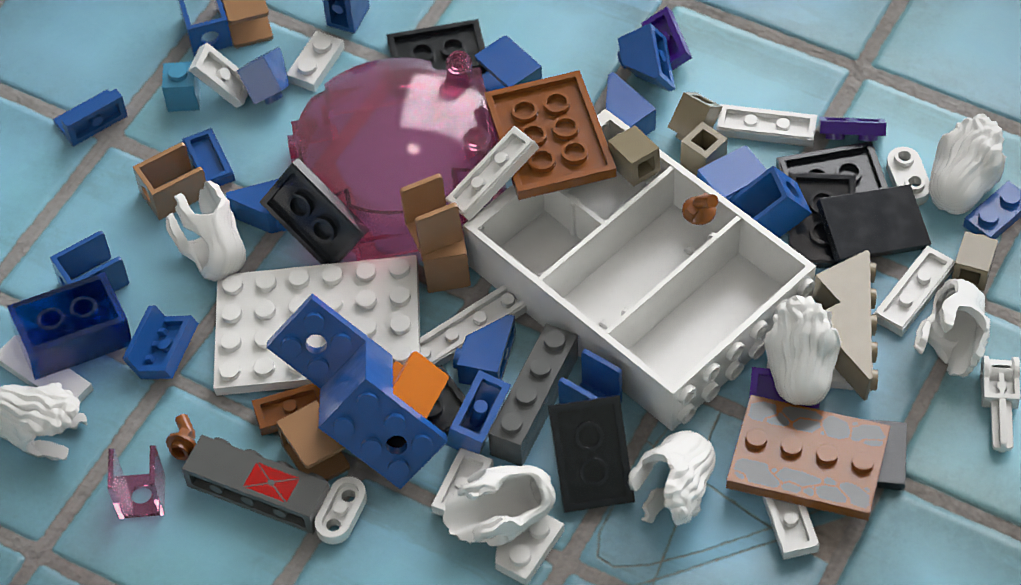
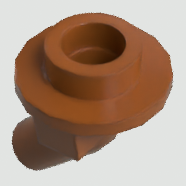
M704 193L703 195L687 199L682 207L683 217L694 225H704L711 222L716 215V206L719 202L718 197L714 194Z
M180 414L175 418L179 432L171 433L166 439V445L173 457L179 460H187L196 445V434L188 415Z

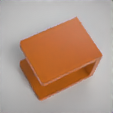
M414 351L410 354L404 365L398 361L393 363V394L427 419L449 376L420 353Z

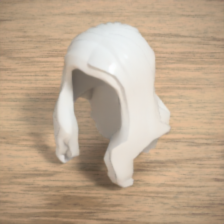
M978 114L973 118L967 117L961 123L958 122L955 129L945 133L938 142L929 182V194L932 202L939 210H945L955 215L966 213L996 183L1000 182L1006 156L1002 153L1003 132L997 122L991 121L985 114Z
M205 181L203 189L199 191L198 200L202 214H195L182 193L174 196L177 201L175 209L183 227L200 236L198 239L188 241L173 212L166 217V229L180 253L195 262L200 274L208 280H223L240 271L246 261V250L237 230L234 214L230 209V201L224 196L220 186L212 181Z
M948 279L944 286L938 289L935 294L932 314L920 323L916 331L914 348L917 352L922 354L928 342L934 348L938 357L945 364H948L947 371L949 375L968 376L984 356L985 346L990 337V319L985 315L984 294L969 281L964 279Z
M798 295L792 296L786 302L780 303L777 313L773 315L774 326L771 331L766 333L764 339L767 359L776 390L785 401L794 405L811 406L818 404L826 397L831 386L833 369L837 362L841 345L837 329L832 328V313L824 310L822 305L816 303L811 296L806 298Z
M59 382L39 387L16 384L0 387V438L8 440L14 446L32 456L46 457L56 461L66 460L69 448L51 441L35 440L37 436L61 434L67 428L74 430L78 428L80 423L87 425V417L84 413H78L80 401L70 390H63Z
M685 430L669 435L660 446L645 452L637 466L629 474L628 484L630 489L637 492L658 461L667 462L670 468L665 487L651 490L648 499L643 504L642 509L645 512V517L642 518V521L653 523L656 515L664 507H667L671 510L675 525L678 526L690 522L691 517L697 516L698 512L701 511L700 504L706 490V482L715 467V452L711 442L707 441L702 435Z
M498 466L484 469L471 475L467 479V484H462L458 490L453 492V496L446 500L443 522L449 528V534L456 536L460 541H467L469 543L487 542L489 546L504 545L514 540L530 525L540 521L550 512L556 500L555 490L551 485L550 476L543 469L535 466Z

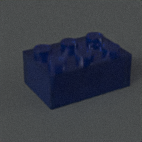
M105 272L7 306L14 334L35 380L126 348L132 340L128 319Z

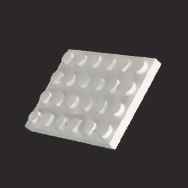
M417 255L235 273L223 280H218L213 387L216 396L292 389L312 384L311 381L266 348L267 341L312 293L393 355V363L398 361L404 365L412 352L417 351L421 354L419 266ZM312 335L306 340L314 348L322 347L326 343L325 338L320 335Z

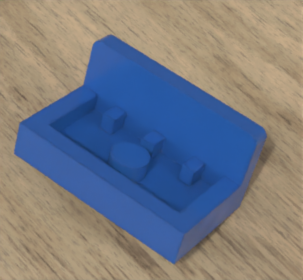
M149 305L123 356L124 362L140 379H172L199 323L192 315L165 316L156 305Z

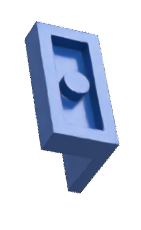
M115 88L112 91L106 89L54 118L53 121L74 147L126 118L128 115L123 97Z

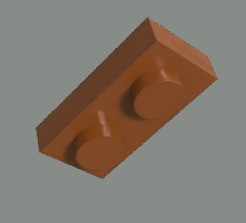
M312 383L252 400L261 436L278 432L276 423L278 420L317 400L320 405V388Z

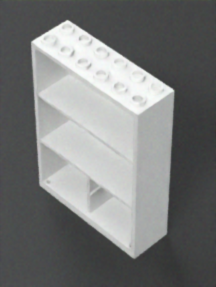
M606 109L597 115L607 144L608 140L630 128ZM660 149L661 171L634 187L617 171V177L518 200L512 184L479 211L470 222L467 221L463 224L469 267L496 289L504 285L507 288V292L511 293L519 302L521 300L524 301L527 305L526 313L543 327L545 324H549L577 334L578 355L580 357L581 352L587 349L621 368L622 391L671 431L680 423L686 424L689 422L701 404L705 401H712L719 393L722 385L728 380H735L741 374L744 365L752 358L754 360L758 359L766 350L764 339L766 333L771 331L774 326L773 315L777 313L780 303L786 302L792 296L797 295L804 298L812 297L816 284L814 281L816 265ZM704 193L716 195L719 202L716 206V215L711 222L704 225H694L683 217L682 207L687 199L703 195Z

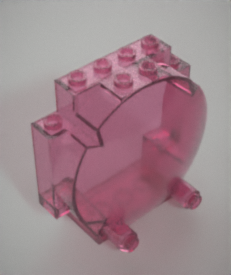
M460 50L452 52L447 57L446 70L433 69L430 61L413 58L379 59L354 66L324 84L325 90L311 97L303 109L299 120L291 121L293 134L287 135L291 162L295 161L293 159L299 158L370 229L352 249H355L357 261L418 252L419 250L404 222L400 188L440 173L443 178L446 198L498 143L485 103L484 92L486 90L480 67L472 69L471 57ZM506 184L491 198V200L484 207H486L490 202H492L495 198H497L501 193H503L506 190ZM459 213L463 231V224L468 220Z

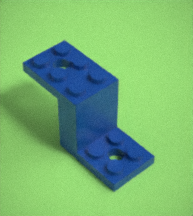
M313 293L267 341V349L320 388L318 428L399 489L448 442L447 434L393 394V355ZM312 335H320L325 338L326 343L322 347L314 348L306 340ZM392 436H402L407 442L402 447L394 448L388 445L387 440Z

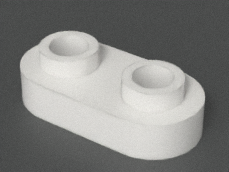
M908 147L893 149L888 154L886 170L893 187L908 184L918 185L917 187H911L918 206L923 205L929 199L930 181L919 154Z
M347 476L336 480L331 486L315 518L317 536L324 543L339 544L350 536L367 501L366 490L362 481L355 477ZM346 497H354V500L350 502L344 501ZM332 526H339V527H340V528H339L338 530H336V531H329V530H328V529H329L330 527H332Z

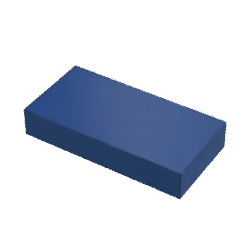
M212 128L182 139L194 169L201 167L204 170L206 181H212L219 186L235 181L234 172Z

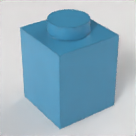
M192 61L163 63L162 91L168 112L200 110L199 78L188 71Z

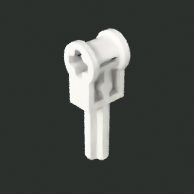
M983 356L980 366L982 407L991 408L992 448L1000 453H1005V451H1010L1014 447L1012 408L1017 409L1020 402L1019 357H1012L1011 360H993L989 356Z

